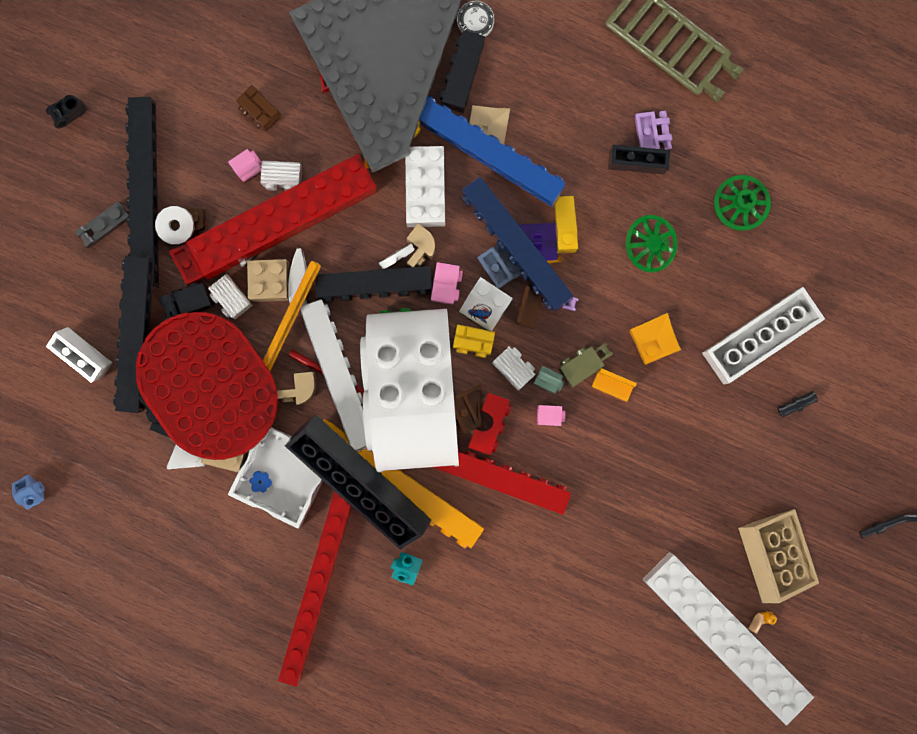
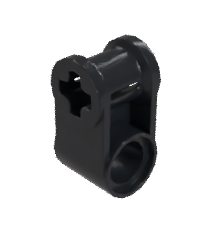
M67 95L58 102L48 106L45 111L53 119L55 128L60 129L82 116L86 111V106L76 96ZM76 103V107L72 109V105Z

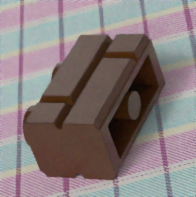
M253 85L246 89L236 100L239 104L238 110L244 116L249 115L252 118L251 122L258 129L262 127L267 131L282 116L279 110Z

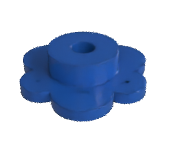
M261 471L254 472L253 478L249 480L250 484H252L251 489L253 492L260 491L264 493L272 485L268 473L262 474Z

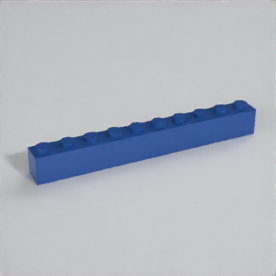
M429 95L427 96L424 110L419 119L421 126L551 207L554 206L565 189L566 183H564L560 176L556 174L554 176L551 175L544 166L540 164L538 166L535 165L528 156L517 154L516 150L510 145L506 144L505 146L501 144L500 140L494 135L488 136L478 125L472 126L465 117L461 115L456 116L449 107L445 105L440 106L434 98Z

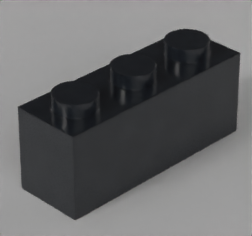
M612 145L609 152L608 169L665 174L669 169L670 150Z

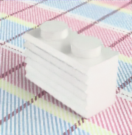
M262 161L260 182L267 190L275 191L277 188H285L284 190L286 191L301 183V163Z
M227 274L208 288L212 292L209 296L216 304L219 302L223 306L221 311L227 318L231 317L236 320L253 306Z
M508 347L492 364L518 391L536 375L533 372L535 368L528 361L526 363L520 358L522 354L515 347L513 349Z

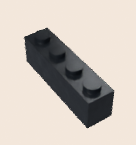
M463 30L462 36L457 38L456 47L458 50L456 54L453 53L450 62V65H453L452 70L447 72L445 83H447L446 90L442 89L440 95L442 105L449 107L453 111L460 113L465 111L484 48L485 36Z

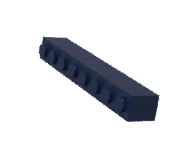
M481 176L462 189V200L468 207L472 206L475 210L473 214L478 221L482 220L486 225L485 229L490 236L494 235L498 240L496 241L498 247L502 251L506 250L509 254L508 259L514 266L517 264L521 270L519 271L520 275L525 281H530L532 284L531 289L537 296L541 295L544 299L542 303L547 310H552L555 313L573 300V294Z

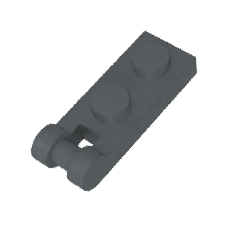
M117 201L85 226L78 228L75 233L84 240L83 244L86 248H90L125 223L130 215L122 204ZM91 231L95 233L92 237L88 234Z

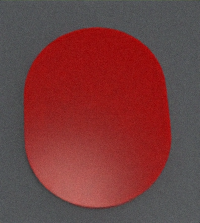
M207 312L182 313L163 321L146 337L136 360L137 386L145 403L177 446L199 458L226 460L247 453L266 437L277 414V388L269 369L237 326L222 317Z

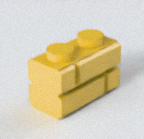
M457 324L453 348L460 354H467L469 351L474 352L476 357L486 358L487 355H491L495 332Z

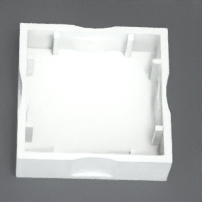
M271 427L266 437L249 451L248 458L239 470L228 495L252 507L263 509L273 517L296 528H300L323 480L285 447V444L292 436ZM256 471H261L262 474L268 473L269 479L272 481V485L264 493L260 491L253 492L251 489L252 484H250L249 480L253 478V474Z

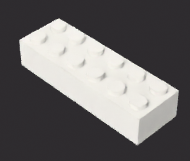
M802 287L702 352V354L723 385L729 384L825 320V318L804 287Z

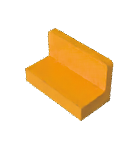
M601 368L597 371L591 387L627 402L632 389L636 387L637 383Z

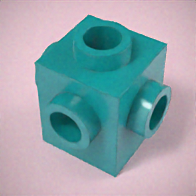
M401 552L399 558H394L390 569L394 571L391 578L413 586L423 560L411 554Z

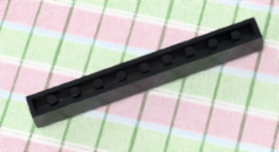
M128 97V104L125 106L128 116V123H126V132L128 134L126 150L129 153V160L126 161V168L129 171V178L126 181L127 189L129 190L127 207L130 215L127 217V225L130 227V235L127 236V242L130 246V254L128 256L154 258L152 288H159L158 233L155 228V221L158 216L156 102L151 97Z

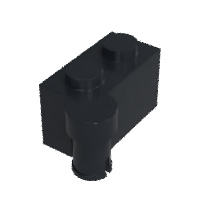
M200 282L190 284L189 288L185 290L177 289L172 291L171 294L159 298L160 304L164 307L167 314V319L178 314L202 312L215 307L212 298L209 296L210 292L207 285L200 284Z

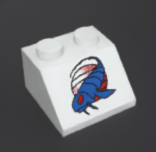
M480 277L459 312L486 330L492 331L513 298Z

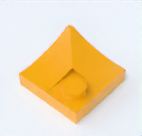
M668 313L629 330L645 365L681 350L672 329Z

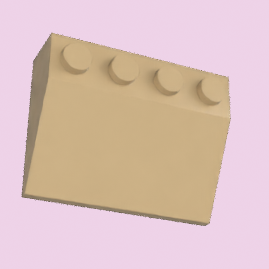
M795 509L738 528L762 603H781L819 584Z

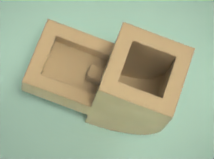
M417 224L407 237V242L412 243L417 249L407 262L410 268L421 267L426 260L425 256L432 260L435 254L433 236L428 230Z
M316 373L294 374L295 389L277 391L278 399H282V402H293L294 398H296V405L305 404L316 393Z

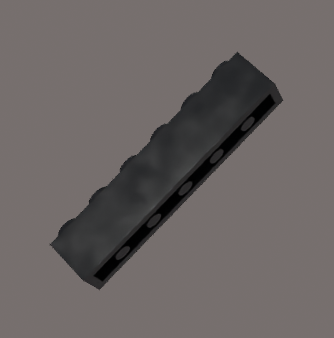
M430 266L317 274L315 278L316 296L324 303L333 302V299L341 298V301H351L352 297L368 300L371 299V296L378 295L379 298H390L392 294H398V297H407L409 293H417L418 296L428 295V292H432Z

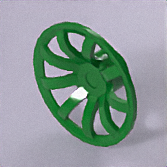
M736 175L728 178L719 186L714 196V209L717 217L725 226L733 230H752L762 224L770 212L771 199L767 188L762 182L751 176ZM743 180L742 190H738L732 181ZM748 180L754 182L758 187L753 191L747 189ZM728 184L735 195H726L721 192ZM761 190L765 195L766 200L764 201L757 200L756 194ZM719 198L733 202L728 206L719 208ZM755 205L766 206L763 216L755 210ZM735 208L736 211L730 220H726L722 213ZM749 212L758 219L756 223L751 225L748 222ZM740 213H743L744 226L733 224Z
M645 215L638 218L630 226L626 236V251L631 262L638 269L650 273L659 272L667 268L674 260L677 252L678 241L675 230L661 216ZM648 220H657L654 231L650 228ZM643 222L644 229L648 235L638 231L636 227ZM662 223L669 229L664 234L660 233ZM632 234L644 239V242L631 243ZM672 236L673 247H669L668 237ZM645 247L642 252L634 257L631 248ZM663 251L671 252L666 262L662 257ZM649 253L646 267L640 264L639 261ZM657 256L661 266L652 268L653 259Z

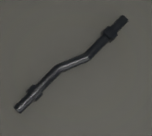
M902 514L884 522H876L872 524V527L859 531V534L863 539L873 534L879 535L884 533L886 529L904 522H917V514Z

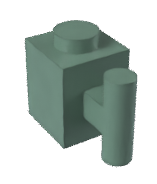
M542 366L533 385L555 394L556 391L560 392L564 381H562L563 375Z

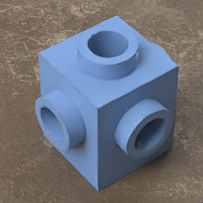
M29 474L12 483V497L18 505H22L28 510L44 501V486L41 482L34 480Z

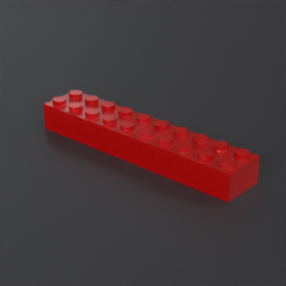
M356 154L186 243L203 275L209 280L377 193L376 185L359 154Z

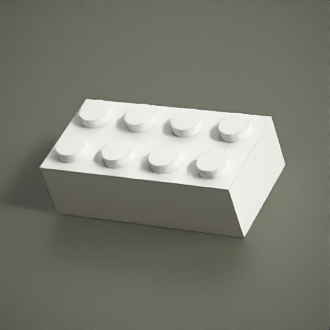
M444 146L409 147L406 157L407 227H416L417 224H420L422 227H445Z

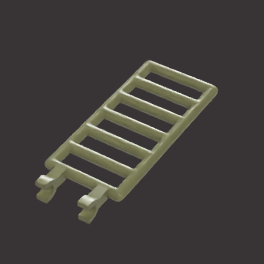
M623 0L606 20V27L695 95H699L704 91L718 103L725 92L710 83L713 77L723 68L736 80L744 70L739 65L728 60L731 56V51L664 0H646L624 29H622L614 22L632 1ZM656 4L662 9L661 13L639 40H636L629 33L649 8ZM669 14L677 22L652 52L644 44ZM685 26L692 32L669 62L666 63L659 55L679 30ZM698 37L707 43L685 72L681 74L673 67ZM714 48L722 56L701 82L695 85L689 80V77Z

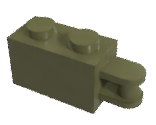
M604 343L596 350L593 347L587 349L585 346L576 352L577 357L572 360L568 357L560 363L562 367L558 370L571 388L605 366L602 361L614 354L606 347L607 343ZM599 350H600V352H601V353L603 354V356H604V357H602L601 359L599 358V356H598L597 353H596V352H598Z

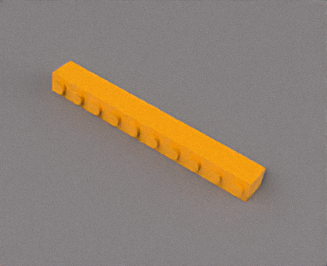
M323 420L349 444L345 431L329 420ZM367 448L358 451L376 469L373 451H368ZM400 469L380 472L431 519V526L434 527L436 524L441 527L440 531L449 538L451 535L458 539L456 543L466 549L467 546L473 547L484 530L483 526Z

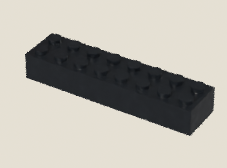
M316 414L301 426L285 444V447L397 548L401 550L423 536L431 519L397 489L395 485L380 472H377L366 459Z

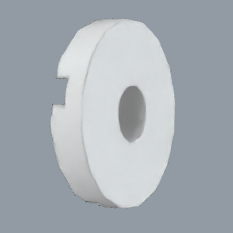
M170 206L163 209L155 221L158 236L169 244L187 242L194 233L195 225L192 215L186 209L179 206ZM173 220H177L180 223V228L177 231L171 228Z

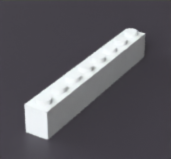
M322 300L301 307L300 312L349 445L357 452L367 448L363 408L361 406L363 398L361 393H357L354 386L357 385L354 375L349 374L348 368H350L348 358L342 355L341 351L344 348L341 340L336 339L335 333H337L335 323H330L328 317L331 315L327 304L324 305Z

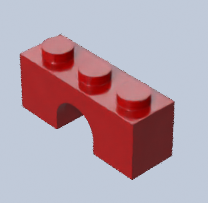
M487 393L481 411L492 417L493 424L485 432L475 429L468 446L469 448L491 455V452H496L499 443L496 441L497 435H502L505 423H502L504 415L508 416L512 407L509 405L510 400Z

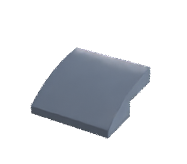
M497 245L477 258L496 287L500 289L521 276L519 273L521 270L517 264L514 266L509 261V254L506 250L502 251Z

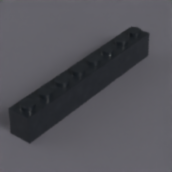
M125 256V260L122 261L124 278L120 284L123 294L119 302L121 318L118 321L120 337L117 339L119 356L116 358L118 373L115 377L114 385L117 389L113 398V405L115 406V411L140 413L144 411L145 405L141 403L138 397L140 392L136 382V360L150 331L154 258Z

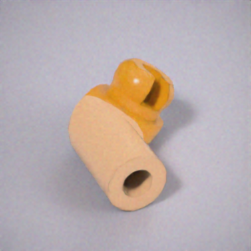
M769 611L757 613L748 629L758 633L762 624L769 623L773 625L776 623L777 617Z

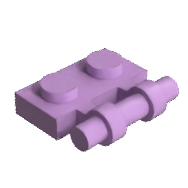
M660 111V118L655 119V112L635 114L639 147L660 149L659 143H663L665 150L672 148V134H670L668 126L670 125V119L667 117L666 111ZM657 126L661 127L662 135H658Z

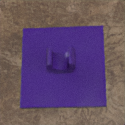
M555 223L519 225L546 261L557 260Z

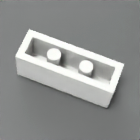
M68 327L55 332L46 346L91 383L103 378L112 365L109 359Z

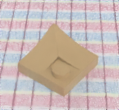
M472 105L469 124L472 126L478 125L484 130L485 134L488 136L494 135L504 145L510 108H490Z

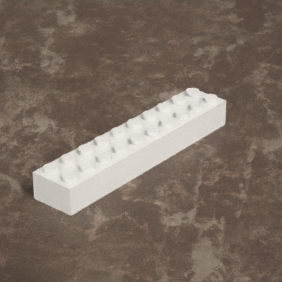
M669 552L642 579L786 726L814 698L675 555Z

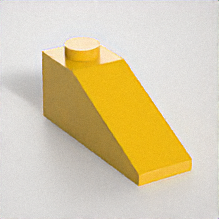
M559 196L555 203L557 253H575L578 249L574 197Z

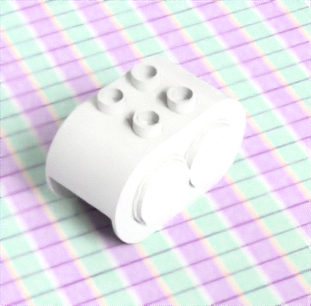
M447 309L368 314L366 318V335L361 337L360 341L361 370L365 391L363 393V418L368 451H373L377 472L450 465L459 466Z

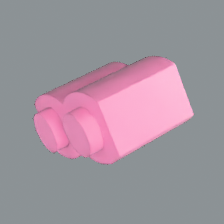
M246 149L228 161L243 183L261 172L262 162L253 150L250 152Z
M437 262L431 296L432 302L453 305L454 301H458L460 290H457L456 286L457 282H461L463 272L459 271L460 266Z

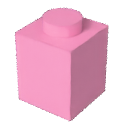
M537 406V425L561 426V422H565V411H562V406Z

